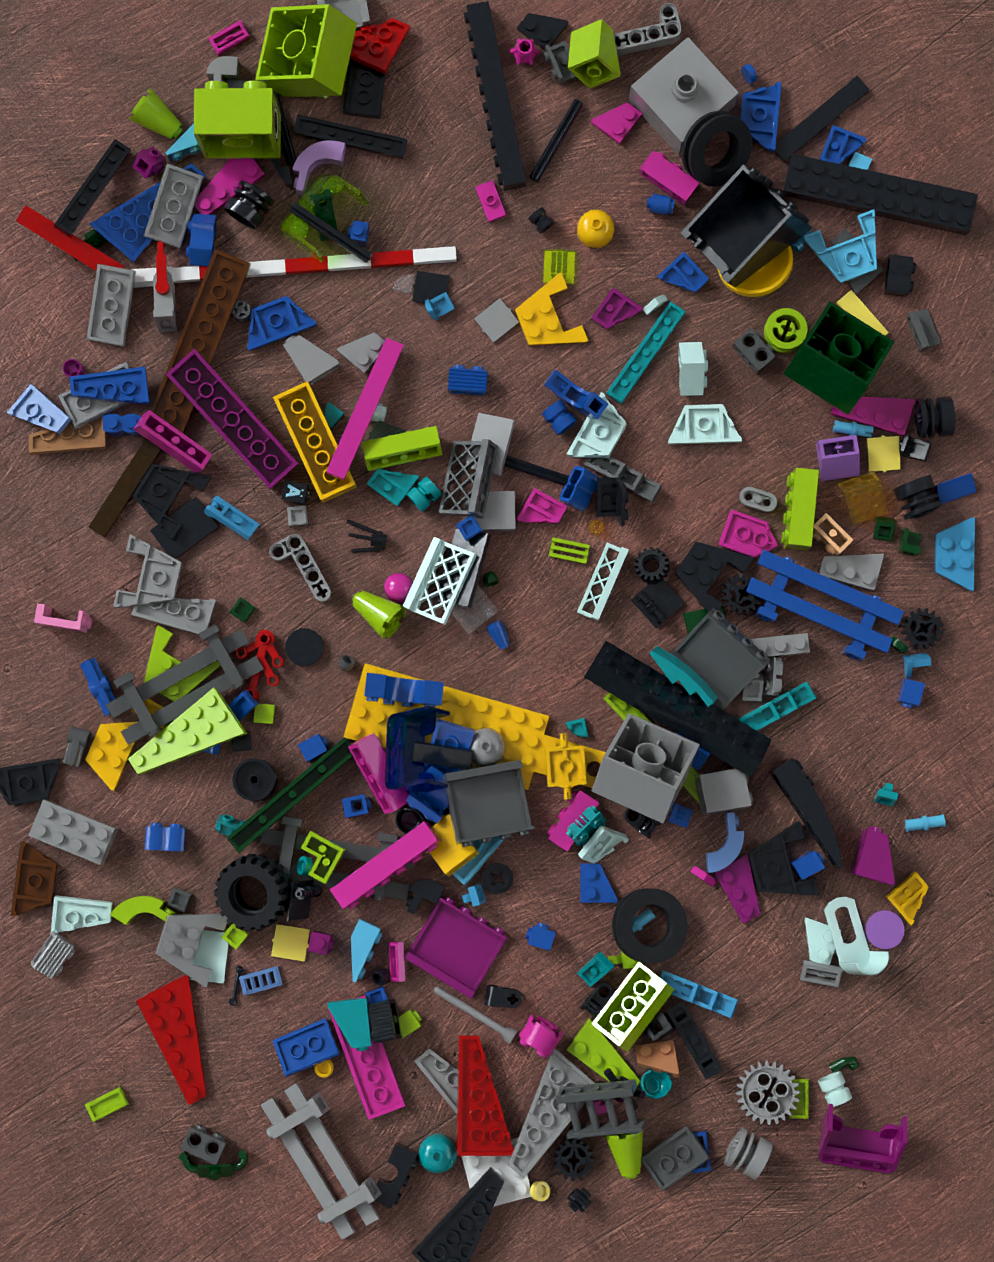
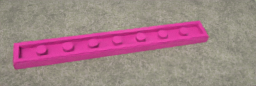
M386 338L326 474L343 481L345 480L404 348L403 344Z

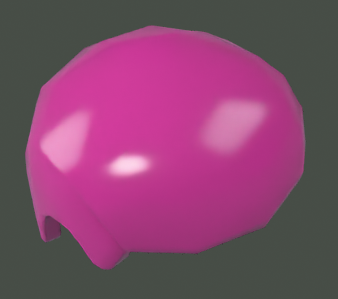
M394 573L388 576L384 583L387 598L397 604H404L413 584L411 579L403 573Z

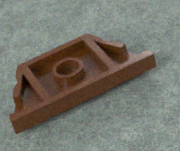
M24 841L20 843L10 916H16L53 902L58 863Z

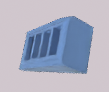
M278 966L239 977L244 996L283 985ZM273 971L275 983H272L269 972ZM262 974L266 975L268 985H264ZM255 976L258 977L260 987L256 986ZM248 978H250L252 989L250 990L248 988L246 980Z

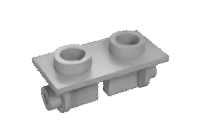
M768 657L770 662L763 669L764 683L762 695L779 696V693L782 692V679H776V675L781 676L783 673L782 658Z

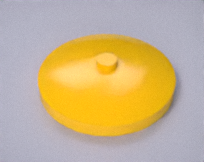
M791 246L736 288L728 284L719 273L720 279L728 289L742 296L759 297L770 294L779 289L791 274L793 268Z

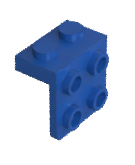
M430 766L411 789L406 801L410 807L422 812L426 819L438 823L442 818L444 810L448 807L443 781L445 773L435 766Z

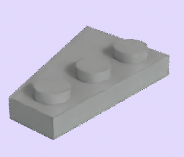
M884 554L824 556L819 574L835 581L874 591Z

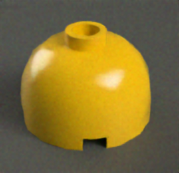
M599 209L590 210L579 219L577 236L586 247L602 248L612 240L614 223L611 216L605 211Z

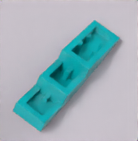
M658 646L650 652V655L672 684L679 680L690 695L697 692L707 706L716 701L718 696L709 685L677 657Z
M806 681L738 720L757 731L817 697L809 682Z

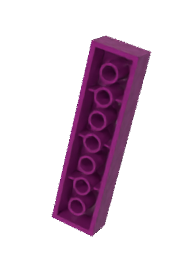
M195 349L166 373L170 380L270 490L299 465Z

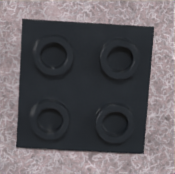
M664 580L662 582L658 581V584L654 582L648 584L631 599L633 604L656 629L684 604L681 598Z
M314 880L291 883L289 905L286 911L287 921L309 918L311 898L319 897L322 894V888L318 885H313Z

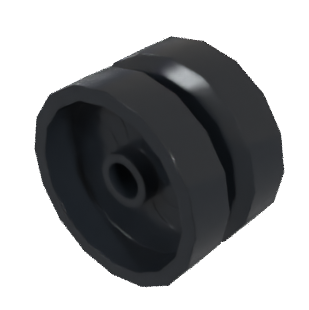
M256 758L241 762L234 770L232 777L233 787L237 794L243 799L250 801H261L270 797L275 791L278 782L277 773L273 766L264 760ZM253 776H256L258 778L257 783L251 782V780L254 779Z

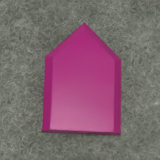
M732 509L718 544L753 558L761 555L763 550L770 551L779 546L766 521Z

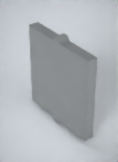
M500 298L474 318L482 328V333H486L493 343L519 323L512 314L511 308H508Z

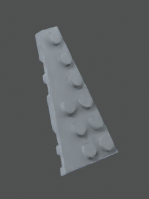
M554 1049L553 1055H550L508 1163V1166L523 1179L571 1121L567 1104H558L556 1096L560 1088L595 1084L556 1049ZM584 1101L575 1102L577 1113L585 1104Z

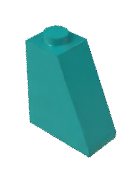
M368 998L329 1001L327 1003L328 1009L351 1048H356L357 1051L368 1050V1046H372L371 1026L367 1007Z

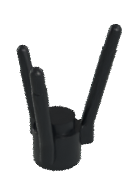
M346 520L348 524L373 533L372 537L349 533V537L371 541L370 546H374L351 549L352 553L380 552V549L385 550L387 535L383 534L382 531Z

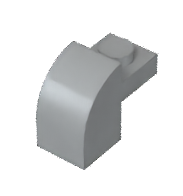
M232 56L216 58L207 68L206 74L208 79L222 82L227 81V79L239 80V59Z

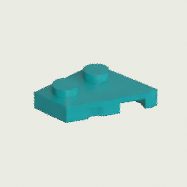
M377 469L367 482V485L398 507L419 477L417 475Z

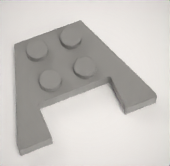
M129 535L126 552L142 555L145 558L137 593L117 590L113 607L125 608L174 601L183 565L182 562L157 550L135 536Z
M220 913L167 915L156 954L202 986L207 987L212 970L194 965L195 955L204 927L208 926L224 931L228 918L226 916L222 917Z

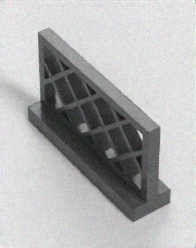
M482 439V441H453L439 514L484 518L498 445L489 439ZM458 446H464L466 451L458 456ZM477 447H481L480 453L474 457L472 451ZM470 455L472 460L465 466L462 460ZM460 464L462 469L457 474H454V467ZM476 464V472L471 475L468 470ZM466 473L469 478L461 484L458 478ZM456 481L459 487L451 493L450 486ZM472 482L473 488L467 493L464 488ZM462 491L465 496L457 502L455 496ZM453 500L455 505L450 510H446L447 503ZM468 500L470 502L468 510H463L461 506Z

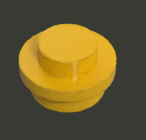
M331 1060L314 1066L315 1073L322 1078L330 1076L334 1070Z

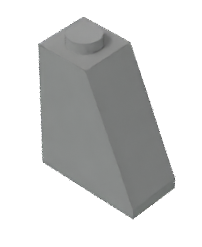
M300 335L289 337L285 341L286 343L283 344L305 382L308 381L310 386L341 367L337 359Z

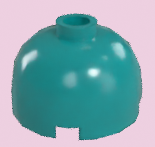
M434 1133L422 1141L418 1157L421 1165L427 1171L441 1174L454 1166L457 1159V1148L455 1142L447 1135Z

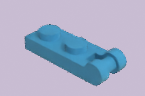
M215 496L211 501L212 504L204 509V513L207 516L215 518L246 540L251 538L260 525L218 496Z

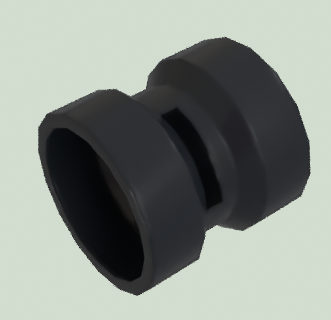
M543 207L536 210L528 218L532 224L536 225V230L539 234L546 232L555 223L551 217L546 215V210Z

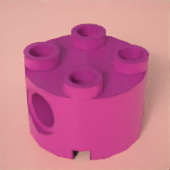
M531 1014L526 1026L519 1033L521 1038L519 1042L528 1048L532 1046L540 1056L547 1058L548 1055H553V1051L563 1038L564 1032L562 1030L557 1032L558 1027L541 1016H538L536 1019L535 1014Z

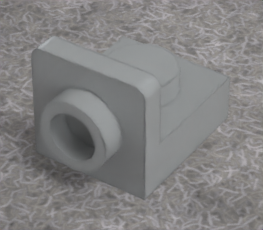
M758 673L742 690V700L762 701L764 683L762 673Z

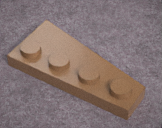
M103 416L76 430L71 422L61 434L48 429L29 434L30 455L107 449L106 432L103 431Z

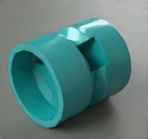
M425 477L418 483V488L413 487L406 495L423 512L430 506V501H436L442 493L428 477Z

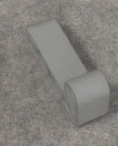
M671 3L662 5L659 13V24L614 34L615 43L620 45V47L616 45L617 56L676 43L681 34V24L676 6ZM670 12L672 16L666 17L663 13ZM673 29L677 34L671 35L668 33V30ZM657 34L658 38L652 39L649 35ZM638 38L640 42L633 43L631 39Z
M292 534L270 547V556L276 562H283L291 557L294 558L318 602L327 603L332 598L331 589L300 535ZM294 539H299L301 542L298 548L291 547V542ZM282 548L284 554L279 558L275 557L274 551ZM302 556L310 558L307 565L300 564ZM313 572L319 575L318 580L315 582L309 581V575ZM320 585L324 591H328L325 593V598H323L322 596L318 597V595H320V591L315 586Z

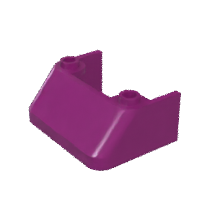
M833 1104L828 1105L822 1123L818 1150L819 1161L826 1164L880 1173H893L907 1146V1116H903L899 1126L887 1124L881 1128L880 1132L842 1126V1119L833 1114Z

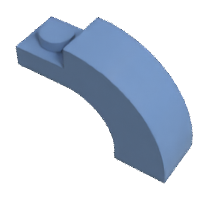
M735 812L725 813L727 836L723 846L715 852L705 853L707 873L724 869L736 859L741 851L744 831H736V827H739V818L735 816Z

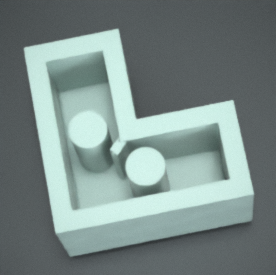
M702 342L679 343L680 396L703 395L704 388H707V376H704V372H708L706 350H703Z

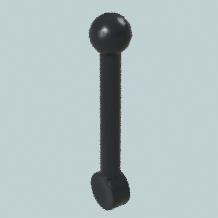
M240 965L236 967L237 974L233 988L232 998L229 999V1004L231 1006H234L237 1003V1000L235 998L239 983L240 974L243 972V967Z

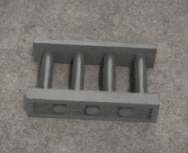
M636 1080L561 1087L556 1096L558 1104H567L573 1124L566 1135L567 1139L574 1138L579 1140L584 1137L623 1133L637 1134L642 1132L646 1119L636 1118L631 1099L637 1088ZM621 1097L624 1100L629 1120L618 1121L612 1098ZM602 1099L605 1101L610 1122L599 1123L593 1100ZM584 1101L586 1103L591 1124H580L575 1102Z

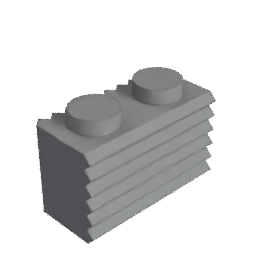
M53 931L31 961V965L34 969L52 979L55 975L58 976L63 969L62 964L65 960H69L73 956L75 946L71 941Z

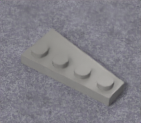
M175 598L174 601L134 606L131 615L199 635L198 633L209 628L217 600Z
M427 1049L414 1062L457 1114L458 1070L431 1049Z

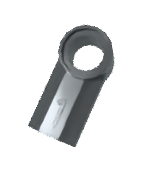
M73 726L70 728L67 737L68 746L63 763L80 767L84 750L90 741L91 731Z

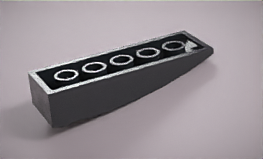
M793 758L787 759L769 771V773L832 866L836 869H841L843 864L839 846L825 808L813 788L814 783L809 776L803 774L801 770L804 768L798 760Z

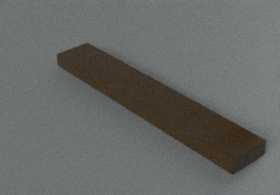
M145 438L88 526L90 529L103 537L107 536L147 471L161 453V448Z

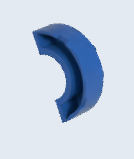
M367 673L364 696L367 697L366 701L378 702V699L383 700V704L388 705L402 702L404 707H413L414 704L424 705V708L435 709L436 706H441L444 682L405 679L383 674Z

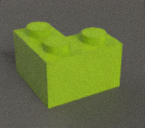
M314 831L309 832L301 849L318 857L308 875L324 884H328L346 849Z

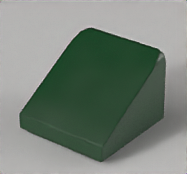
M876 516L873 539L892 541L896 525L895 519Z

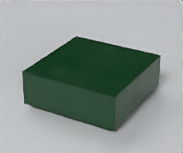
M239 597L229 613L246 623L256 607Z

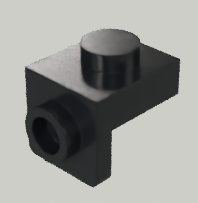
M906 434L905 438L900 442L899 449L906 458L926 462L932 444L928 441L912 438Z

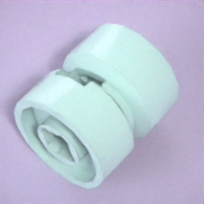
M841 1071L834 1072L818 1080L822 1092L827 1093L825 1099L828 1105L833 1104V1107L852 1099L849 1088L844 1087L845 1079Z

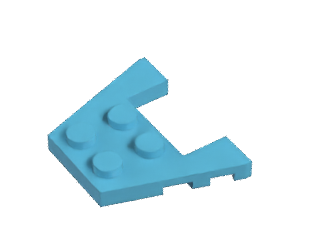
M874 209L857 216L863 232L861 236L826 248L820 230L803 237L805 242L840 284L877 270Z

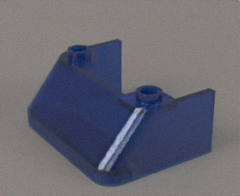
M424 706L395 713L388 718L385 785L388 789L394 791L430 792L448 788V784L435 781L431 773L424 772V763L412 760L415 741L425 742V736L431 735L435 730L436 719L450 716L449 711Z

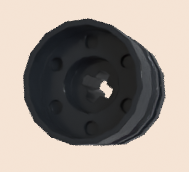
M241 180L238 183L240 189L234 190L239 199L230 197L224 206V210L238 222L251 229L258 230L264 220L259 211L268 213V207L273 206L274 200L261 188Z
M937 397L935 406L931 398H927L925 401L923 398L916 400L914 423L920 439L925 438L926 435L929 438H933L935 429L939 437L954 435L956 421L952 397Z
M931 475L915 479L893 489L897 501L906 500L908 503L900 508L901 511L908 509L911 511L903 515L905 520L924 517L943 506L942 501L932 503V500L938 498L939 494L929 495L928 491L936 487Z

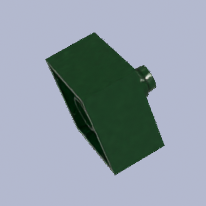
M829 301L783 374L849 415L871 383L895 341Z

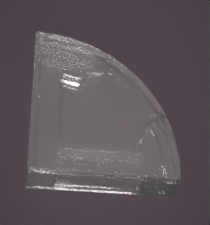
M407 274L398 278L393 284L392 291L411 294L414 274Z

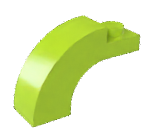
M138 896L120 903L110 915L125 925H129L136 915L143 912L154 914L166 921L167 915H175L176 912L168 907L163 909L162 907L166 901L161 898Z

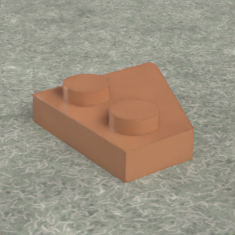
M673 1040L635 1045L639 1067L650 1068L659 1073L663 1071L673 1074V1077H679Z

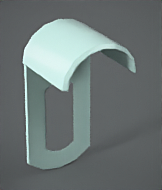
M838 897L830 901L825 907L824 912L840 967L846 973L853 975H876L882 972L888 965L889 951H869L855 900L848 897ZM840 907L848 908L856 934L855 941L849 944L843 943L835 916V911Z

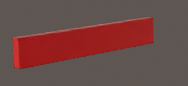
M27 205L24 206L16 219L17 223L95 271L97 270V264L125 268L72 234L69 237L54 227V222Z

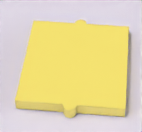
M881 435V437L867 438L869 472H886L887 470L900 469L899 436L885 437Z
M276 924L275 936L272 939L273 948L271 956L305 961L309 946L310 929Z

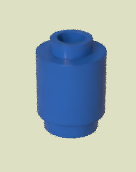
M653 193L652 197H648L646 208H650L649 212L672 214L675 199H670V196Z

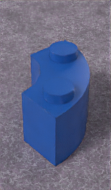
M193 214L192 220L188 222V232H191L190 245L186 248V258H189L190 265L208 266L215 250L216 215Z

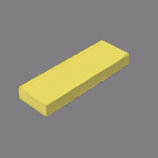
M852 290L837 301L836 304L840 308L886 336L889 333Z

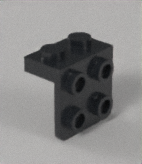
M620 477L597 478V517L616 516L620 526H625V520H628V509H625L626 502H629V493L626 491L625 484L622 483Z

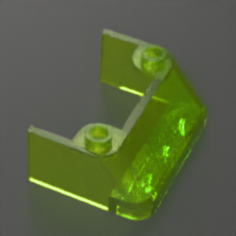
M330 174L318 176L297 203L314 214L310 195L315 193L318 195L323 193L324 190L329 189L332 195L344 191L362 205L366 206L368 204L361 191L341 177ZM289 213L280 225L283 235L322 262L324 259L319 251L304 240L309 232L307 223Z

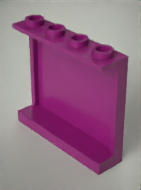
M446 896L444 899L441 897L406 954L405 959L467 997L472 998L507 939L505 936L506 932L497 926L495 929L488 926L489 921L480 916L478 919L471 915L472 911L462 906L460 909L455 906L456 901Z

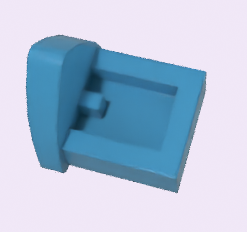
M447 292L431 300H425L427 312L435 321L439 320L438 317L455 309Z
M927 653L903 655L905 678H911L912 667L931 666V657Z

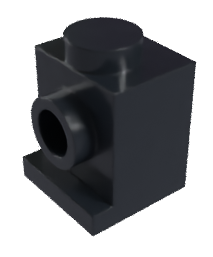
M660 1012L651 1020L644 1033L650 1041L658 1042L677 1029L667 1013ZM659 1025L662 1026V1031L660 1032L657 1031Z

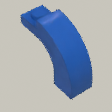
M553 370L543 384L558 399H561L565 404L589 418L598 419L608 406V403L596 393L583 390L557 370Z

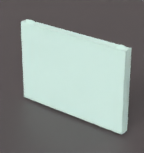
M203 930L193 964L212 970L208 982L224 983L229 946L221 938L225 932Z

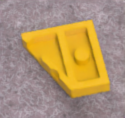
M914 871L892 890L886 898L907 923L912 925L915 921L913 919L917 909H920L922 898L926 895L929 886Z

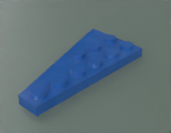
M192 163L182 168L203 176V179L206 177ZM161 182L89 224L132 262L136 260L152 241V239L144 237V233Z

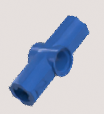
M94 657L83 662L80 666L88 680L90 692L97 699L104 715L109 716L111 714L106 704L116 698L112 692L113 688L109 679L103 674Z

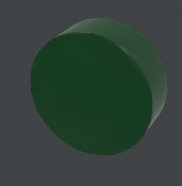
M892 637L893 640L890 646L902 654L905 653L908 646L898 638Z

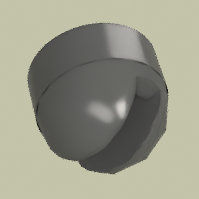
M346 654L342 655L338 662L339 668L342 671L351 670L355 664V660Z

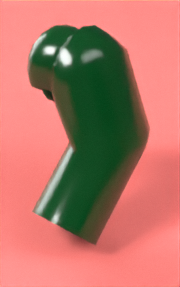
M849 1056L839 1058L830 1063L829 1067L834 1073L846 1066H849L850 1070H855L859 1067V1063L856 1057Z

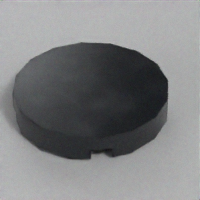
M300 628L293 631L285 643V651L288 658L299 666L315 664L321 658L324 650L321 637L309 628Z

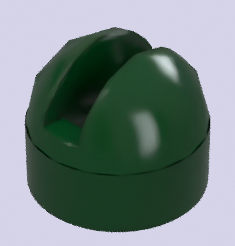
M492 571L485 573L483 576L485 587H491L499 583L498 576Z

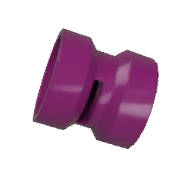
M68 359L64 362L62 369L68 378L85 374L84 367L76 359Z

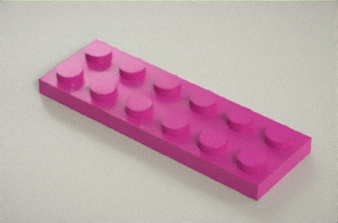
M330 1012L368 1120L404 1107L405 1103L383 1043H374L372 1039V1046H368V1050L357 1051L356 1048H351Z

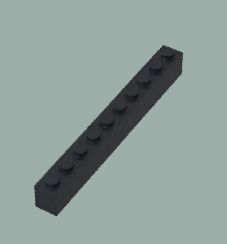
M489 1L466 5L467 12H464L465 24L469 23L470 30H467L469 42L473 41L474 48H471L473 60H477L478 66H475L476 77L481 79V84H478L480 96L484 95L485 98L482 106L484 114L488 113L489 120H486L487 130L492 132L493 138H490L491 149H495L496 156H493L495 168L499 167L500 174H497L499 186L503 185L504 191L526 187V179Z

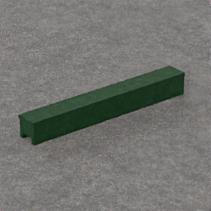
M345 737L227 837V840L239 854L353 757L348 748L351 744Z

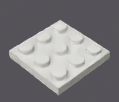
M518 1137L511 1139L513 1149L515 1148ZM462 1156L470 1188L490 1167L505 1180L494 1206L531 1197L528 1176L526 1175L523 1179L508 1166L511 1156Z

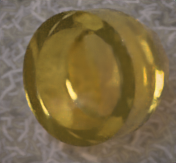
M600 520L591 521L589 524L590 533L600 535L604 530V524ZM596 522L599 523L597 532L594 531Z

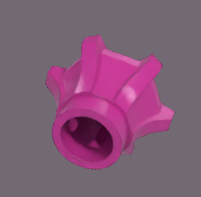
M517 39L515 48L510 49V54H513L517 60L516 64L518 66L520 63L533 65V59L540 52V50L534 47V40Z

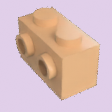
M827 513L814 524L813 537L817 541L821 540L826 545L825 549L831 555H839L853 541Z

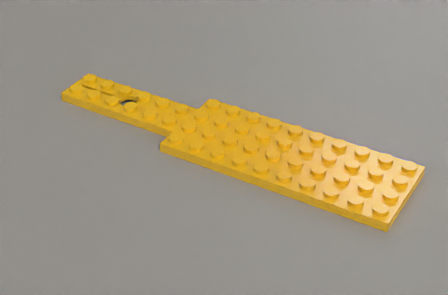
M364 664L343 737L358 741L364 736L375 733L383 749L413 757L415 741L431 743L438 719L474 729L475 731L482 728H491L499 732L505 743L504 755L496 764L521 760L523 768L520 770L524 789H529L533 772L547 775L545 748H555L560 745V739L544 735L549 719L548 715L446 686L443 687L441 706H436L435 709L424 708V705L414 704L413 707H404L402 702L388 705L383 704V700L378 699V702L366 701L367 697L364 696L367 673L414 680L422 679ZM568 742V745H572V746H582V745H579V744H575V743H572V742ZM584 746L587 784L581 786L593 787L596 777L588 774L587 766L593 761L601 765L606 752ZM471 761L470 769L485 767Z

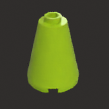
M150 88L147 91L150 94L147 97L142 96L131 112L134 116H129V120L169 139L173 137L177 139L183 131L181 128L182 123Z
M366 591L357 592L352 599L353 607L383 639L385 637L390 638L400 627V618H405L407 610L404 606Z
M643 1131L637 1134L605 1135L621 1176L626 1179L636 1178L641 1170Z

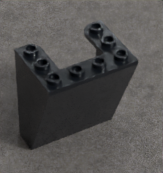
M745 165L740 167L681 232L687 240L690 239L694 246L700 249L720 271L719 273L722 275V278L735 288L812 229L808 224L810 221L808 217L797 210L798 207L789 200L787 202L784 199L786 195L779 188L775 189L772 186L774 182L769 177L764 176L752 166L748 168Z

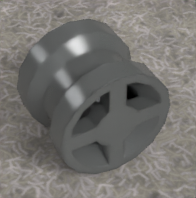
M239 300L235 303L232 314L237 321L246 322L250 319L251 308L246 301Z

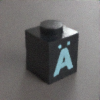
M285 480L282 501L306 505V501L309 502L311 498L309 486Z

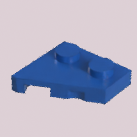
M833 125L819 160L841 164L861 147L867 138Z
M580 863V902L618 903V899L600 864Z

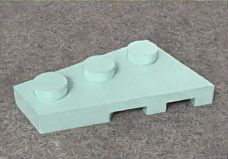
M56 895L53 904L51 934L53 931L58 933L110 923L112 921L110 914L113 911V902Z

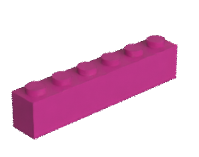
M424 821L331 888L330 891L343 909L349 908L351 910L360 904L358 900L373 895L376 887L379 885L383 887L391 881L390 877L394 874L398 876L406 871L405 866L411 862L415 864L420 861L423 853L426 851L430 853L438 847L437 843L441 840L429 823Z

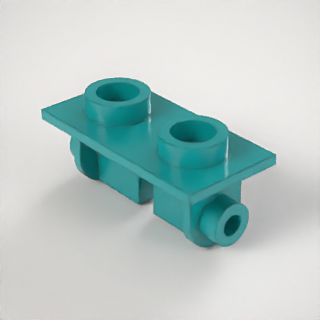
M220 814L216 821L215 830L220 834L229 836L246 820L240 821L234 819L231 815Z

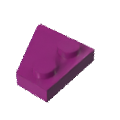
M612 288L591 320L605 330H608L640 313L643 308L615 288Z

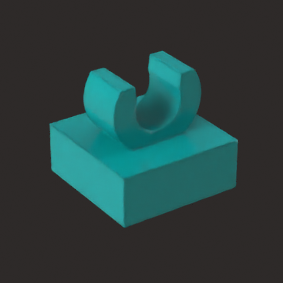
M885 783V786L875 794L874 802L893 807L898 798V793L892 792L893 784Z

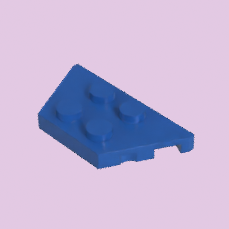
M776 82L773 86L767 88L764 86L756 91L744 93L741 100L740 119L748 126L752 141L770 152H775L782 82Z
M288 296L251 309L248 351H253L317 326V324Z

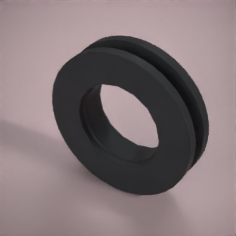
M713 111L700 117L690 127L682 145V162L687 173L707 186L714 187L726 184L742 165L746 166L750 157L752 138L748 126L741 119L725 111ZM727 131L730 143L725 157L719 163L707 166L704 160L705 147L715 134Z
M643 888L627 894L617 905L612 918V933L619 949L629 958L645 963H659L673 957L684 944L688 930L686 913L681 903L673 895L660 889ZM649 905L660 909L667 921V930L663 939L651 946L639 942L634 936L632 929L633 918L637 911Z

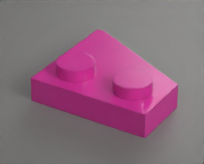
M627 102L592 119L591 124L620 145L640 119L642 113Z
M534 488L516 521L558 524L567 509V505Z

